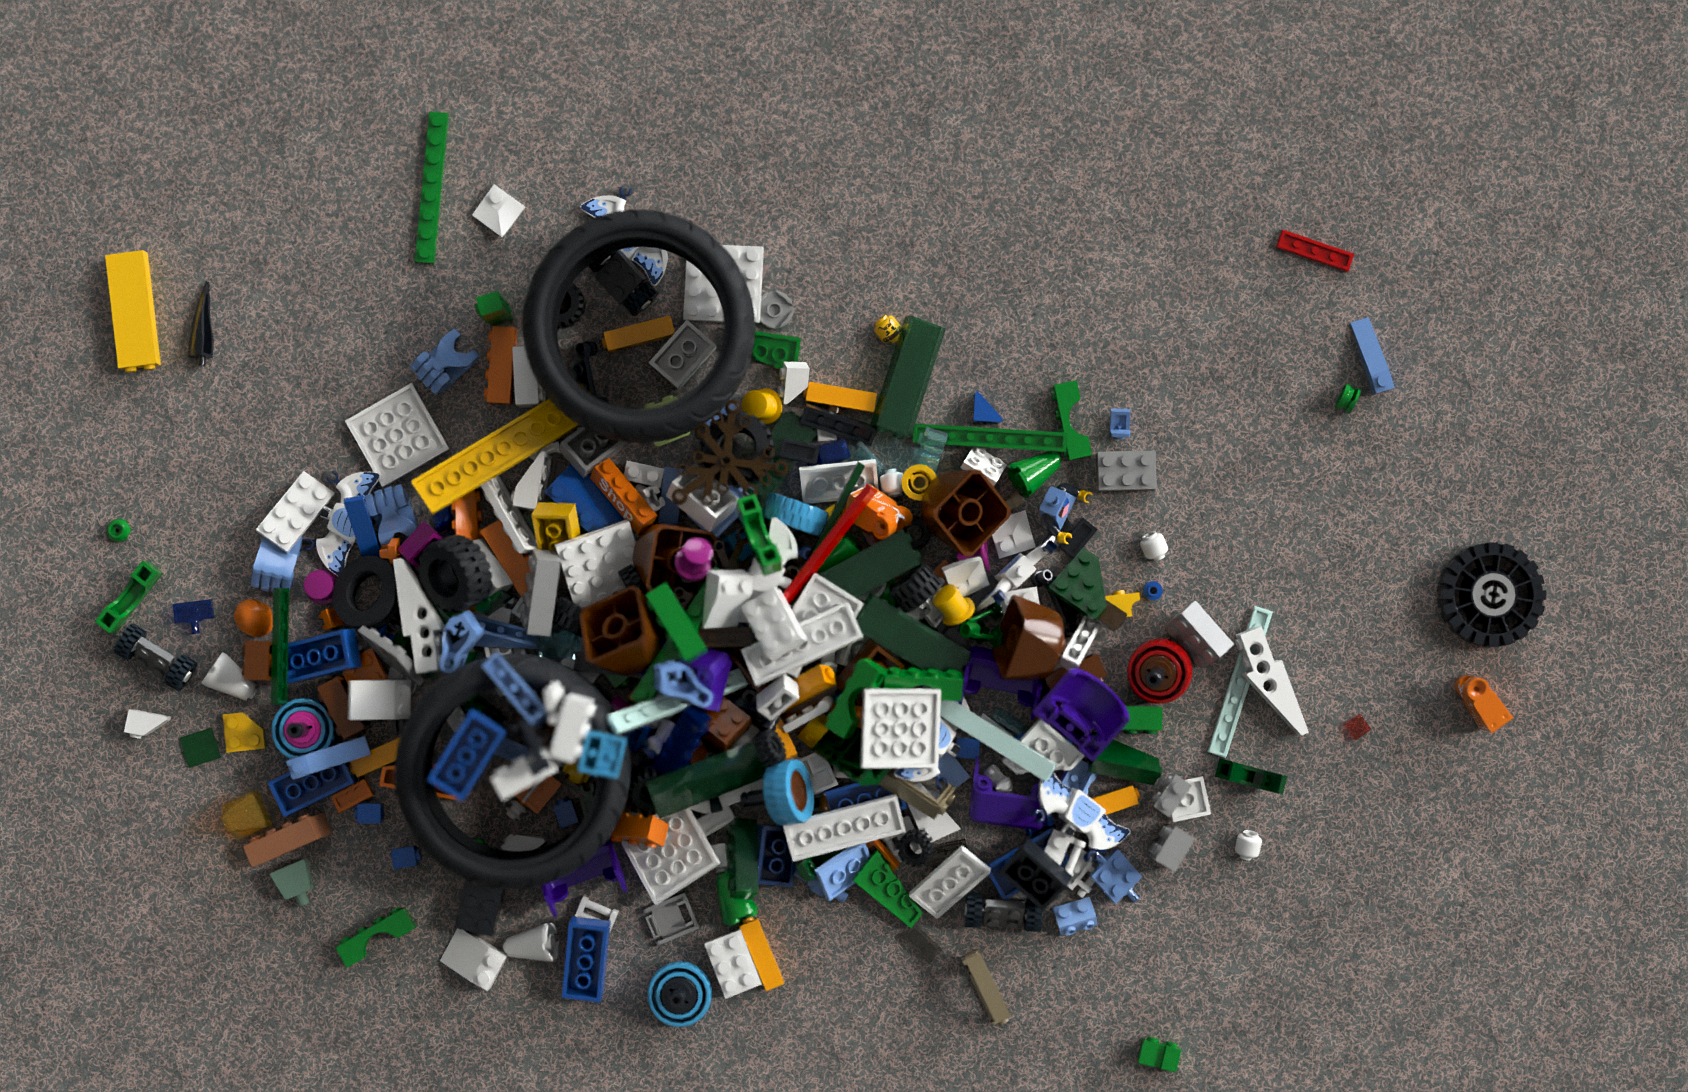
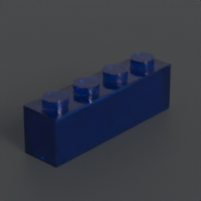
M695 704L684 709L652 766L668 780L680 777L685 771V764L693 757L692 752L700 745L702 735L709 730V723L712 718Z

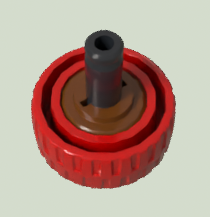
M1167 638L1148 640L1141 644L1129 659L1127 667L1129 685L1135 694L1149 703L1166 704L1175 701L1183 695L1190 685L1193 676L1192 660L1184 647L1175 641Z

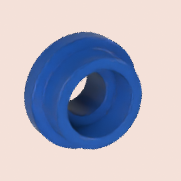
M1151 581L1144 586L1143 593L1147 599L1157 600L1161 597L1163 589L1158 582ZM1151 587L1156 588V594L1150 593Z

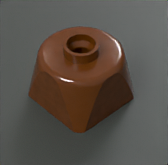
M978 469L950 471L937 476L926 488L921 501L922 519L929 531L945 544L967 557L973 556L1010 517L1011 510L982 471Z
M656 523L643 531L637 539L633 550V567L650 592L666 582L672 591L675 587H681L686 592L695 595L693 582L685 583L679 579V574L674 564L675 557L684 548L685 543L692 538L704 539L712 547V543L717 540L715 534L712 531L709 532L675 523ZM680 589L676 591V596L681 595Z
M631 586L582 609L579 617L586 661L615 674L625 676L636 674L653 663L663 647L664 630L656 620V613L648 607L647 600L639 588Z
M1012 595L1000 624L1001 631L1003 632V642L1000 647H992L993 657L1004 680H1044L1053 672L1065 649L1062 618L1058 612L1020 596Z

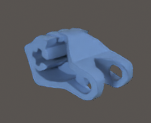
M456 329L446 334L429 354L424 351L410 365L414 372L418 371L416 376L420 380L425 379L423 384L428 388L431 387L430 389L434 394L446 391L480 358V354L476 350H471L469 353H457L454 350V345L460 338V332Z
M402 485L394 486V490L392 487L384 488L385 493L382 490H377L374 492L375 496L373 494L365 496L369 515L375 518L381 546L389 544L396 532H401L409 537L418 528L408 494Z
M301 536L288 554L265 537H262L253 566L251 587L259 588L261 585V590L269 591V588H271L272 593L273 588H289L291 591L294 582V568L301 552L303 537Z
M465 611L451 617L442 632L443 652L439 667L444 673H452L463 667L468 653L484 635L483 627H481L471 611ZM450 632L463 637L456 643H453Z
M671 660L653 665L654 688L658 693L685 698L700 707H707L712 703L713 694L711 691L699 684L694 673L686 665ZM683 670L688 682L678 683L670 679L667 673L669 672V675L681 679L680 672ZM701 693V699L698 700V694ZM707 694L708 699L704 702L705 695Z

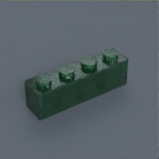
M734 818L726 828V834L729 836L727 844V854H729L727 871L730 876L727 888L730 891V898L753 899L759 893L757 820Z

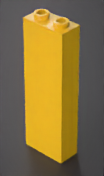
M144 250L105 255L118 368L125 370V373L137 372V368L154 370L156 369L155 366L161 365L148 253Z

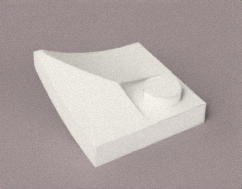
M494 184L472 216L503 237L525 209V206Z
M1025 510L1010 515L992 535L999 559L1036 548Z
M980 557L957 561L942 567L947 584H954L962 597H966L990 585Z
M813 753L799 759L809 772L814 795L838 785L829 763L819 755Z

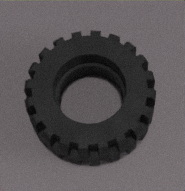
M741 411L735 417V425L742 416L750 418V426L738 433L746 434L754 441L756 450L754 457L751 459L754 460L763 453L766 447L774 448V442L769 429H767L763 421H759L753 414L750 416L747 412ZM722 414L723 420L727 424L728 415ZM747 419L741 421L743 425H748L749 423ZM711 421L709 434L720 446L725 439V435ZM701 439L700 451L706 455L716 456L705 440ZM771 450L765 451V454L767 456H771L773 454ZM773 458L767 459L764 462L773 463ZM703 462L705 468L708 469L715 465ZM736 467L749 484L760 481L751 468ZM721 470L714 475L718 482L720 481ZM729 472L728 486L732 485L734 488H740L738 482Z
M451 535L429 544L423 550L419 559L421 563L418 564V570L420 571L418 575L419 580L422 581L421 587L426 591L428 599L432 600L435 606L451 613L461 612L484 601L492 584L490 582L492 572L489 570L491 566L486 560V554L480 550L481 547L478 544L473 543V540L462 535ZM451 565L457 573L458 581L454 577Z

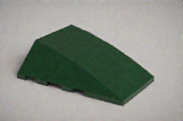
M859 727L856 728L851 738H842L828 729L812 748L813 752L860 786L878 785L891 769L861 767L862 729Z

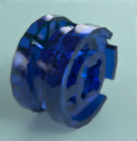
M449 505L433 514L438 533L445 529L453 530V517Z

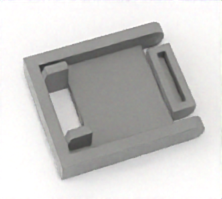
M686 892L642 910L643 913L652 912L645 919L653 938L655 939L660 936L663 938L656 942L657 946L700 928ZM684 903L692 921L685 923L679 905Z

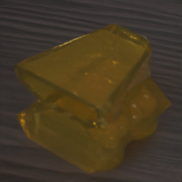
M258 790L250 791L244 796L222 805L223 814L220 816L226 831L232 833L237 841L272 825L271 817Z

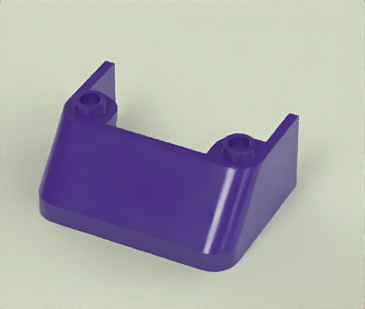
M707 648L709 652L689 664L686 660L681 661L680 659L678 663L698 670L696 679L699 684L713 694L712 703L702 708L719 712L732 665L731 656L728 653ZM648 666L646 669L643 670V673H642V676H641V680H642V678L644 677V675L646 674V672H647V670L649 669L650 666ZM707 694L705 695L704 702L708 699Z
M978 646L971 647L968 651L963 673L961 701H958V704L962 705L964 693L976 694L979 692L980 686L1018 694V702L1025 707H1031L1030 720H1034L1035 714L1033 710L1040 700L1042 680H1004L993 657L992 649Z
M976 756L973 766L969 804L970 819L976 823L1030 830L1042 829L1045 826L1047 815L1045 814L1044 820L1041 822H1033L1037 818L1036 814L1029 816L1031 811L1042 810L1039 802V783L1032 787L1031 796L992 791L993 783L991 779L984 775H978L980 757Z
M611 837L584 865L558 880L542 885L543 896L553 917L558 916L555 903L563 901L568 896V887L604 875L606 881H619L623 892L627 891L623 870Z

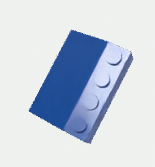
M570 464L546 489L545 493L556 503H575L578 522L589 533L624 521L625 519L590 479L592 473L583 479Z

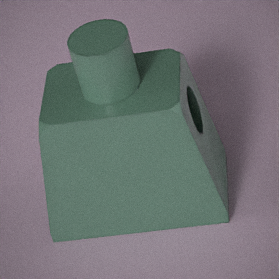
M307 858L269 873L285 900L295 897L299 907L310 903L306 892L314 889Z

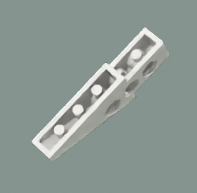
M394 559L393 564L403 636L411 637L415 671L417 674L442 671L439 667L443 646L440 632H443L445 625L431 600L426 596V591L422 589V584L408 560ZM424 610H426V611H427V615H426V617L423 619V617H422V612H423ZM429 629V636L426 638L425 630ZM429 648L432 649V654L430 657H428L427 651Z
M1256 626L1236 634V646L1243 654L1242 662L1244 667L1249 670L1242 673L1243 677L1297 735L1309 733L1282 660L1274 661L1262 627ZM1253 644L1257 647L1255 654L1250 652V647ZM1261 662L1263 670L1259 673L1256 667ZM1268 680L1270 688L1266 691L1263 688V684Z

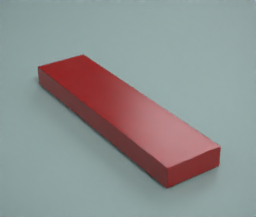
M1283 229L1276 245L1277 249L1345 272H1349L1354 253Z

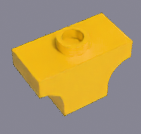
M1125 590L1113 591V595L1105 596V598L1124 611L1127 617H1132V606L1136 601L1140 600V594H1125Z
M823 713L813 718L797 736L811 749L828 731V728L825 727L827 716Z

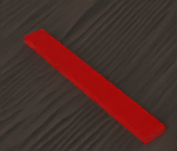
M869 484L864 486L784 591L783 595L789 606H791L814 573L817 572L878 490Z

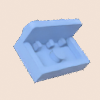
M1080 760L1072 770H1065L1060 782L1070 788L1079 789L1088 795V788L1095 781L1097 774L1088 772V763Z
M1090 897L1053 907L1061 936L1072 935L1082 929L1089 930L1097 925V917Z

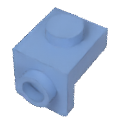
M1111 409V437L1115 439L1130 437V409Z

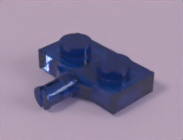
M213 599L173 604L174 622L191 623L192 635L200 634L199 622L215 618Z

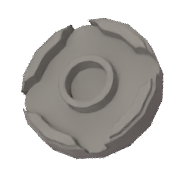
M780 291L765 293L761 296V324L769 329L785 327L793 317L794 308L792 301L786 294Z

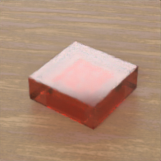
M1358 714L1344 724L1354 740H1357L1371 730L1361 714Z

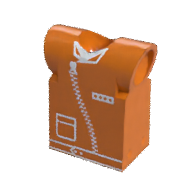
M864 487L849 494L842 515ZM878 490L854 524L868 532L873 531V534L878 539H885L909 526L913 521V515L908 508L897 506L896 501Z
M1462 675L1457 678L1455 682L1456 693L1462 698V702L1481 731L1492 734L1513 719V716L1495 692L1491 690L1485 679L1471 675Z

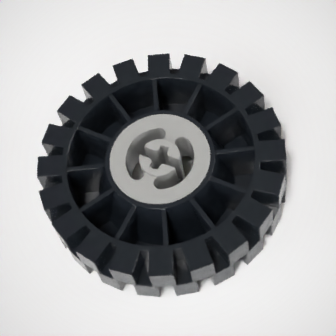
M1499 542L1477 544L1462 550L1461 553L1455 555L1449 561L1447 567H1444L1440 575L1442 576L1441 582H1438L1437 591L1439 592V598H1437L1438 607H1441V616L1444 622L1449 624V629L1455 635H1459L1462 637V640L1476 644V646H1506L1523 639L1528 635V631L1533 630L1539 623L1537 619L1543 615L1545 606H1542L1543 600H1546V590L1542 588V584H1545L1543 575H1539L1537 572L1539 567L1533 560L1530 561L1527 558L1529 555L1522 550H1516L1514 546L1499 544ZM1494 556L1492 566H1484L1481 557ZM1501 558L1512 564L1507 572L1499 568ZM1474 560L1477 568L1467 572L1464 568ZM1516 568L1525 580L1517 584L1511 577ZM1462 574L1465 578L1460 588L1455 587L1459 575ZM1487 581H1494L1502 587L1503 592L1499 587L1489 586L1482 589V586ZM1526 584L1528 599L1518 598V586ZM1455 591H1459L1461 605L1458 606L1455 603ZM1489 592L1495 594V597L1489 596ZM1480 597L1485 603L1490 602L1491 604L1498 603L1499 601H1502L1499 607L1491 609L1482 603ZM1518 601L1527 603L1522 616L1515 611ZM1459 608H1462L1469 617L1466 622L1461 617L1458 611ZM1512 615L1518 622L1508 629L1505 620ZM1473 621L1483 624L1482 632L1470 626ZM1499 624L1502 632L1489 634L1490 625Z

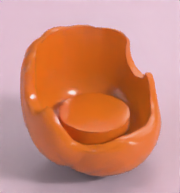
M248 599L237 605L234 611V621L236 626L247 635L262 637L272 631L273 615L271 608L267 604L256 599Z

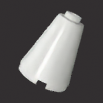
M224 652L220 654L201 682L206 687L245 701L248 698L252 699L258 691L255 688L257 684L253 680H244L241 668Z
M545 923L510 936L503 943V950L509 957L553 962L559 955V941L555 943L554 934H558L557 929L553 923Z

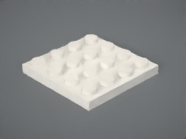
M722 245L735 260L746 280L753 303L755 323L760 324L764 247ZM686 261L683 320L724 322L723 309L713 286L700 270Z
M412 383L345 420L373 472L381 474L379 482L383 488L450 450Z
M628 519L555 544L573 603L584 608L627 589L618 571L630 564L633 566L635 539Z
M863 689L861 767L938 768L941 690Z
M683 797L672 803L671 806H667L666 810H661L654 815L669 824L664 847L656 846V849L645 847L643 843L635 846L628 844V841L622 840L621 843L654 905L660 904L721 864Z

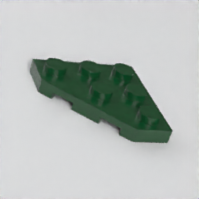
M1083 547L1051 583L1048 591L1095 623L1106 610L1107 604L1099 558Z

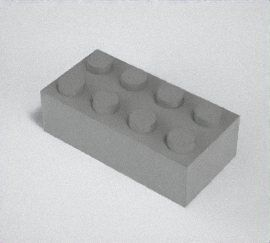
M533 549L532 555L528 556L530 572L526 573L525 577L527 592L523 593L525 609L521 610L520 622H522V627L525 628L526 633L530 635L550 636L561 563L556 551Z

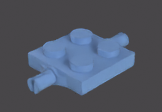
M1114 849L1106 857H1103L1096 850L1095 852H1097L1099 857L1097 860L1098 864L1089 875L1090 878L1114 904H1117L1126 895L1133 903L1136 902L1139 896L1132 889L1142 878L1139 872L1118 849Z

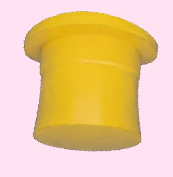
M772 389L752 390L746 393L742 399V411L747 412L750 416L753 414L759 421H763L765 424H772L781 416L782 401L778 393Z
M913 465L902 476V490L909 498L922 501L926 488L937 476L926 465Z
M954 584L943 586L932 598V603L942 612V621L947 626L957 625L966 621L975 610L974 602L968 597H962Z

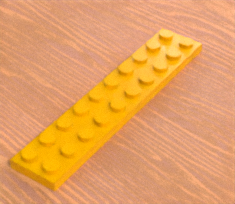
M548 399L411 481V484L433 515L578 428L580 425L569 419Z

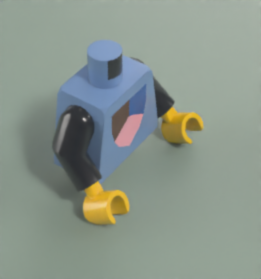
M1062 483L1056 488L1051 486L1039 508L1042 527L1053 536H1057V541L1061 544H1069L1065 538H1072L1070 533L1060 532L1076 497L1078 496L1080 501L1089 503L1085 497L1087 494L1093 495L1089 491L1080 490L1068 483Z

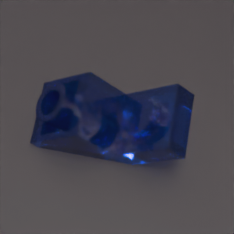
M841 439L819 445L820 450L816 465L841 463L851 457L846 440Z

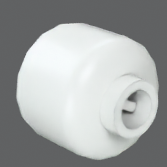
M896 469L885 470V474L880 477L882 493L890 498L902 496V492H904L901 486L903 473L897 472Z
M1153 531L1142 537L1140 546L1147 559L1159 561L1165 557L1164 554L1168 551V546L1162 534Z
M1245 830L1243 833L1238 834L1235 851L1243 860L1256 858L1260 853L1262 839L1258 833Z

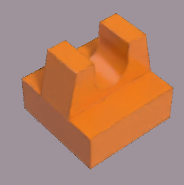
M392 538L389 544H383L382 549L379 550L380 558H388L390 564H393L394 559L401 558L402 554L398 551L400 538Z
M334 608L325 609L318 615L319 619L323 618L325 624L322 626L323 630L345 625Z

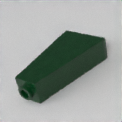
M1092 731L1091 735L1098 736L1097 732ZM1114 739L1094 761L1087 757L1088 772L1149 785H1154L1162 775L1159 758Z

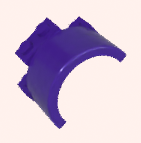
M1076 668L1068 670L1033 710V713L1047 725L1048 723L1052 724L1079 746L1078 750L1091 761H1094L1130 720L1128 710L1123 702L1105 683L1092 674ZM1056 701L1062 702L1058 707L1055 704ZM1093 728L1096 730L1098 736H1093L1090 734Z

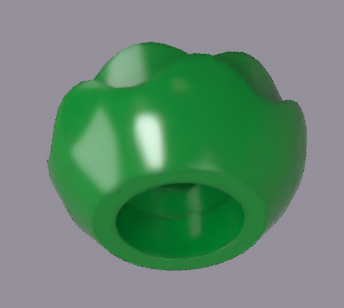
M114 519L108 523L106 528V534L113 542H124L131 533V528L124 519Z

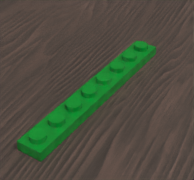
M429 111L415 253L416 263L435 264L449 113Z
M914 423L913 443L1066 452L1067 433Z
M707 580L685 612L697 632L702 626ZM669 640L666 641L630 698L633 701L641 704L655 699L658 692L654 688L653 665L669 660L679 662L680 658L676 653L678 647L675 643L671 644Z

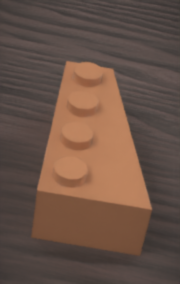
M324 812L309 817V814L297 818L299 822L295 824L290 821L281 825L282 829L279 831L274 828L265 832L266 836L260 838L259 835L249 839V844L243 846L251 867L263 864L301 846L333 834Z

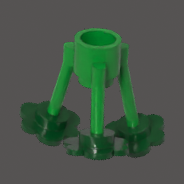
M994 602L987 606L986 612L974 618H968L967 623L961 624L960 634L962 637L976 640L977 644L989 640L993 648L1002 645L1003 632L1000 626L992 629L989 635L990 629L986 627L984 622L975 623V621L988 615L995 620L1003 618L1002 605Z

